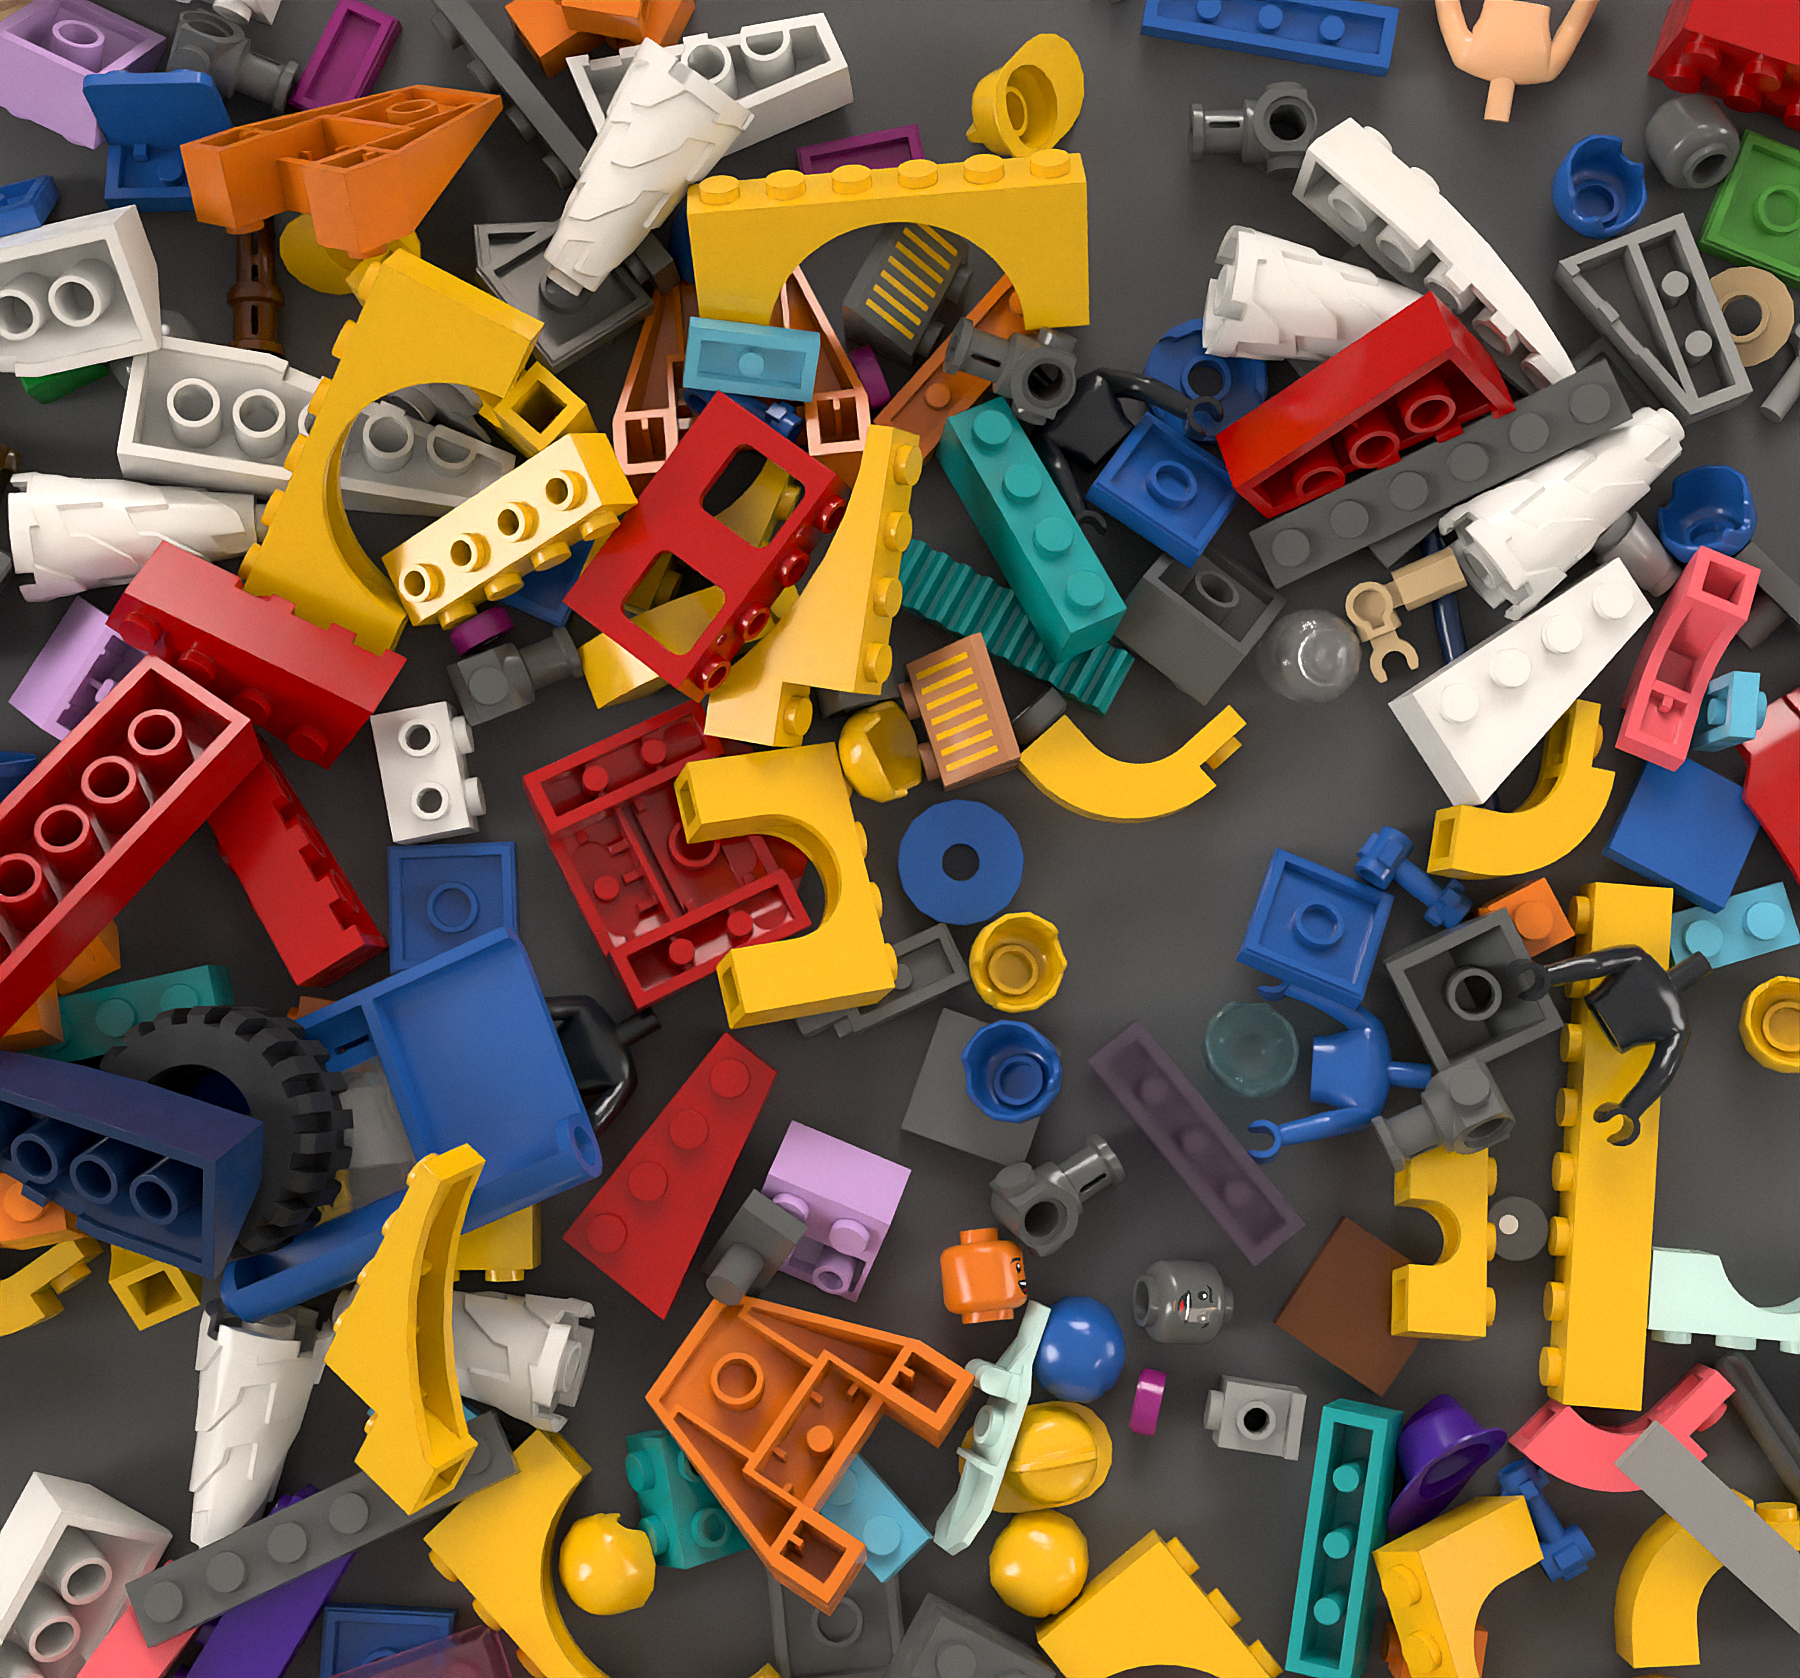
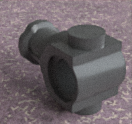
M198 8L196 11L182 12L166 72L176 69H189L206 73L213 78L222 100L224 98L230 100L237 92L271 106L272 114L279 117L284 116L289 107L288 101L298 83L301 64L291 60L285 65L252 51L251 40L245 38L243 30L230 20Z
M1296 82L1272 83L1265 87V93L1259 99H1244L1241 109L1204 110L1201 103H1191L1188 115V154L1190 162L1200 161L1203 155L1240 154L1243 164H1253L1260 171L1267 172V177L1271 179L1289 180L1298 178L1307 149L1316 131L1318 120L1315 108L1307 99V89H1302V85ZM1279 121L1288 122L1298 131L1299 138L1291 141L1281 140L1271 131L1270 125Z
M961 317L954 328L946 350L943 372L955 375L958 371H962L993 382V393L1013 399L1010 409L1014 416L1029 423L1045 425L1047 418L1054 420L1057 410L1066 405L1075 393L1076 377L1074 367L1077 358L1073 351L1078 340L1065 332L1044 326L1041 327L1039 334L1032 332L1022 335L1013 332L1008 339H1004L974 328L973 320ZM1050 363L1058 366L1057 377L1049 386L1039 389L1027 384L1031 371L1038 365Z
M563 625L553 628V635L549 638L524 648L517 649L512 642H508L445 667L469 727L535 701V690L568 677L574 682L584 678L579 655Z
M1475 1057L1437 1073L1429 1081L1425 1091L1420 1093L1421 1104L1386 1120L1380 1115L1371 1119L1383 1150L1396 1173L1405 1170L1407 1161L1440 1146H1443L1449 1153L1453 1151L1459 1154L1477 1153L1510 1138L1509 1133L1516 1123V1119L1484 1062L1476 1061Z
M1094 1133L1086 1138V1147L1058 1165L1050 1160L1045 1161L1038 1167L1026 1162L1014 1163L1002 1169L996 1176V1179L989 1183L993 1191L990 1202L993 1214L1005 1227L1026 1244L1031 1255L1045 1257L1059 1250L1064 1242L1075 1233L1078 1225V1216L1083 1214L1081 1203L1109 1184L1118 1187L1125 1182L1126 1175L1120 1161L1106 1141L1098 1134ZM1034 1205L1033 1209L1027 1214L1029 1209Z

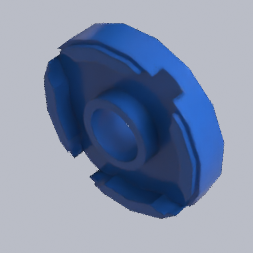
M1192 319L1170 328L1159 340L1150 353L1143 374L1156 378L1184 395L1196 399L1200 396L1190 388L1188 374L1198 367L1214 369L1222 379V390L1212 397L1217 399L1223 407V420L1221 423H1218L1205 411L1194 412V420L1204 429L1206 436L1203 440H1193L1183 430L1181 419L1158 407L1147 403L1146 405L1150 414L1195 444L1218 445L1215 435L1264 403L1268 393V366L1265 360L1220 357L1206 354L1207 349L1203 348L1202 344L1203 319Z
M954 799L932 805L912 821L900 842L897 869L903 891L918 911L938 923L945 922L949 925L965 927L989 920L1009 905L1021 884L1024 855L1017 832L1003 814L982 802ZM956 845H965L975 851L979 859V869L972 878L965 881H956L947 876L943 870L942 857L949 848Z

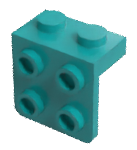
M646 1430L625 1436L629 1452L625 1459L626 1475L631 1487L637 1492L642 1516L638 1524V1530H642L647 1534L656 1565L689 1569L752 1548L668 1431Z

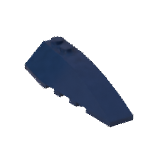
M0 1050V1170L23 1184L21 1195L43 1208L53 1201L78 1216L75 1227L95 1239L212 1280L218 1277L224 1269L262 1182L264 1121L136 1079L82 1065Z

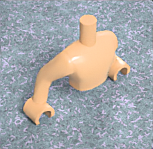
M1435 0L1439 27L1454 65L1473 76L1491 81L1484 120L1498 123L1509 122L1515 85L1550 82L1557 78L1570 60L1600 0H1575L1552 41L1549 28L1551 8L1548 6L1514 0H1484L1480 18L1474 25L1471 33L1467 28L1460 0Z

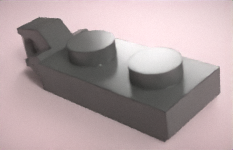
M943 922L892 945L898 966L897 978L894 981L895 988L877 1004L794 1018L804 1040L834 1027L840 1039L854 1033L857 1036L972 983L969 972L946 923Z

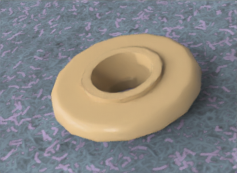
M1751 266L1730 268L1712 277L1710 282L1723 313L1731 302L1743 298L1752 299L1761 310L1762 320L1754 332L1745 336H1736L1731 333L1743 366H1755L1773 357L1787 342L1794 324V302L1785 284L1772 273Z

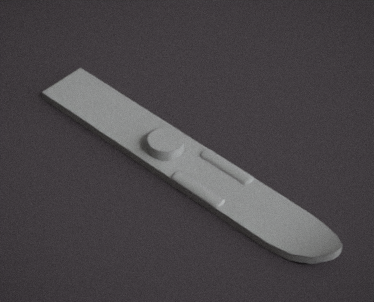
M1654 1420L1614 1464L1800 1634V1553L1657 1420Z

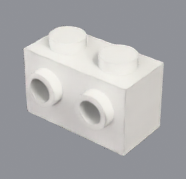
M443 701L370 716L393 842L403 846H410L480 832L477 816L486 814V805L479 778L469 777L465 754L474 752V740L471 726L469 727L465 715L458 716L457 709L448 702Z

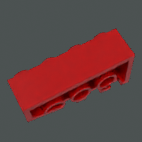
M1431 290L1215 436L1234 490L1267 519H1270L1345 486V475L1359 468L1369 469L1376 467L1379 471L1402 461L1398 452L1434 435L1439 444L1463 434L1464 432L1460 424L1489 411H1491L1495 420L1516 411V407L1493 356Z
M162 540L123 592L105 622V625L118 632L129 645L148 653L151 652L251 720L252 724L262 727L286 743L297 756L313 761L325 770L329 769L374 713L407 661V658L387 648L382 656L379 657L355 645L354 642L357 634L335 623H332L326 631L295 615L296 604L274 593L271 597L251 595L243 591L240 577Z
M255 732L264 759L218 806L207 820L218 839L215 842V847L230 871L235 875L237 874L248 895V902L252 910L265 926L296 986L326 988L385 952L390 946L260 733Z
M731 1032L723 1034L562 1237L564 1241L662 1320L669 1315L684 1280L694 1262L704 1236L780 1072Z

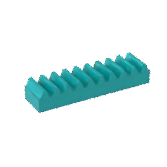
M912 539L901 558L898 578L902 585L900 608L959 640L981 632L990 657L1048 688L1053 686L1060 695L1104 717L1135 660L1129 652L1114 648L1106 642L1055 665L1012 589L999 586L994 579L977 574L970 566L955 562L944 552H936L922 540Z

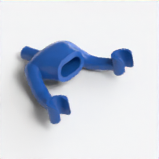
M1286 981L1273 987L1259 986L1257 992L1264 1000L1273 1002L1279 1001L1286 996L1327 1013L1345 1025L1347 1030L1329 1035H1314L1310 1102L1329 1105L1336 1108V1110L1325 1111L1280 1125H1275L1271 1121L1264 1119L1256 1120L1248 1126V1131L1254 1134H1268L1274 1140V1145L1267 1151L1249 1150L1246 1152V1155L1253 1163L1260 1165L1269 1164L1279 1156L1281 1147L1347 1135L1372 1127L1371 1119L1379 1115L1382 1117L1390 1087L1425 1089L1431 1080V1064L1392 1061L1390 1042L1383 1021L1361 1004L1354 1010Z

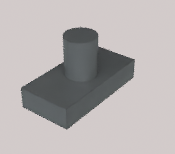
M1750 541L1745 548L1731 558L1761 569L1755 590L1757 594L1753 597L1748 619L1734 636L1752 652L1784 621L1800 634V587L1753 541Z
M754 1189L700 1267V1270L709 1275L706 1281L707 1290L716 1300L730 1306L739 1304L744 1295L758 1298L796 1246L808 1226Z

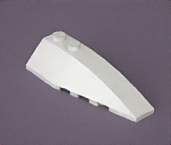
M1350 117L1317 138L1308 147L1292 195L1352 247L1360 244L1380 270L1394 283L1423 295L1432 290L1442 302L1449 304L1452 313L1460 319V322L1493 356L1501 376L1525 397L1576 372L1565 350L1528 293L1491 246L1439 194V187L1429 174L1417 167L1410 169L1392 153L1390 143L1380 132L1369 126L1362 128Z
M135 204L0 237V372H13L16 377H40L152 352L162 347L158 269Z
M162 336V347L159 350L133 356L117 448V456L123 478L178 487L207 488L209 492L255 494L256 499L269 500L277 488L285 492L292 472L284 469L286 457L298 435L302 433L308 436L316 416L308 413L307 410L312 396L324 376L318 379L289 367L288 361L269 353ZM381 401L380 404L372 402L356 418L344 446L340 474L344 509L443 517L514 470L516 455L441 424L435 427L406 415V410L385 401Z
M33 1472L0 1532V1678H75L103 1639L131 1605L125 1584L154 1571L173 1537L171 1532L90 1484Z

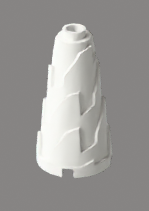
M648 37L644 39L636 51L606 112L608 117L579 168L581 176L566 202L559 227L543 255L551 263L545 274L575 296H578L584 287L595 292L610 272L640 245L651 229L659 228L687 194L688 184L702 181L740 135L745 132L755 117L710 81L678 61L677 57Z
M1234 225L1226 233L1215 263L1224 265L1218 280L1210 278L1203 317L1202 344L1203 348L1207 349L1206 354L1220 357L1278 361L1291 358L1325 362L1424 295L1400 284L1378 278L1369 269L1318 255L1312 248L1255 231L1252 228ZM1444 303L1445 306L1452 312V309L1449 306V304Z
M1650 407L1641 408L1632 414L1633 419L1520 472L1497 488L1482 493L1467 503L1455 506L1439 520L1440 536L1447 535L1455 529L1458 539L1449 546H1451L1463 576L1493 609L1506 599L1514 605L1506 610L1504 617L1514 621L1520 620L1533 611L1537 604L1567 576L1565 572L1592 549L1599 536L1651 490L1649 485L1681 455L1682 447L1679 442L1684 439L1685 434L1681 424L1671 412L1664 408H1660L1657 411Z
M38 472L13 474L10 480L14 487H19L21 491H26L9 493L8 503L9 530L15 573H34L36 584L19 586L27 602H47L88 589L129 584L162 540L212 564V561L245 556L253 543L261 545L269 527L260 523L267 504H257L255 494L208 492L207 488L150 486L126 480L68 478Z
M358 1283L354 1285L352 1291L344 1289L338 1296L333 1310V1326L339 1316L351 1305L360 1287ZM453 1290L452 1330L455 1368L460 1395L497 1407L510 1416L525 1421L537 1429L555 1433L560 1431L568 1419L553 1412L558 1403L574 1407L587 1371L594 1337V1329L580 1326L579 1317L591 1319L592 1316L595 1317L593 1305L572 1297L560 1299L525 1294V1297L493 1291L466 1293Z
M221 1297L211 1300L205 1305L200 1323L195 1370H200L199 1398L195 1426L197 1438L189 1491L194 1492L190 1538L191 1542L199 1546V1549L261 1520L267 1502L273 1501L288 1449L300 1430L313 1385L319 1384L326 1364L323 1359L335 1336L334 1326L329 1318L327 1322L323 1323L321 1331L315 1329L319 1312L296 1305L256 1323H247L230 1312H224L225 1305Z

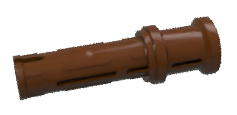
M274 215L263 219L264 227L258 230V254H253V232L236 234V284L230 287V291L226 295V304L233 309V342L228 343L227 347L269 353L284 359L285 349L282 345L278 344V311L284 308L285 297L281 293L280 288L275 286L276 232ZM254 276H258V282H253ZM254 318H258V333L256 335H253Z

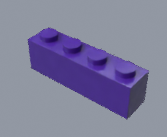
M309 1483L297 1492L293 1498L284 1493L269 1516L322 1490ZM359 1550L205 1623L195 1639V1643L202 1646L203 1649L192 1668L182 1664L172 1678H283L324 1610V1606L330 1600Z

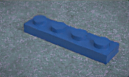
M1146 0L1140 35L1385 77L1390 66L1399 8L1354 0Z

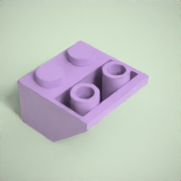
M78 595L8 701L41 729L61 741L148 654V652L136 649L125 642L118 632L105 625L110 615Z
M792 1120L768 1173L761 1194L807 1225L808 1228L778 1270L813 1284L827 1293L837 1294L856 1302L890 1227L911 1169Z

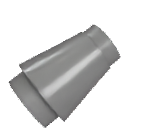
M1626 511L1599 536L1591 549L1593 551L1592 560L1601 565L1619 557L1637 586L1649 591L1654 597L1664 594L1677 581L1682 572V568L1674 562V559L1636 511L1631 513Z

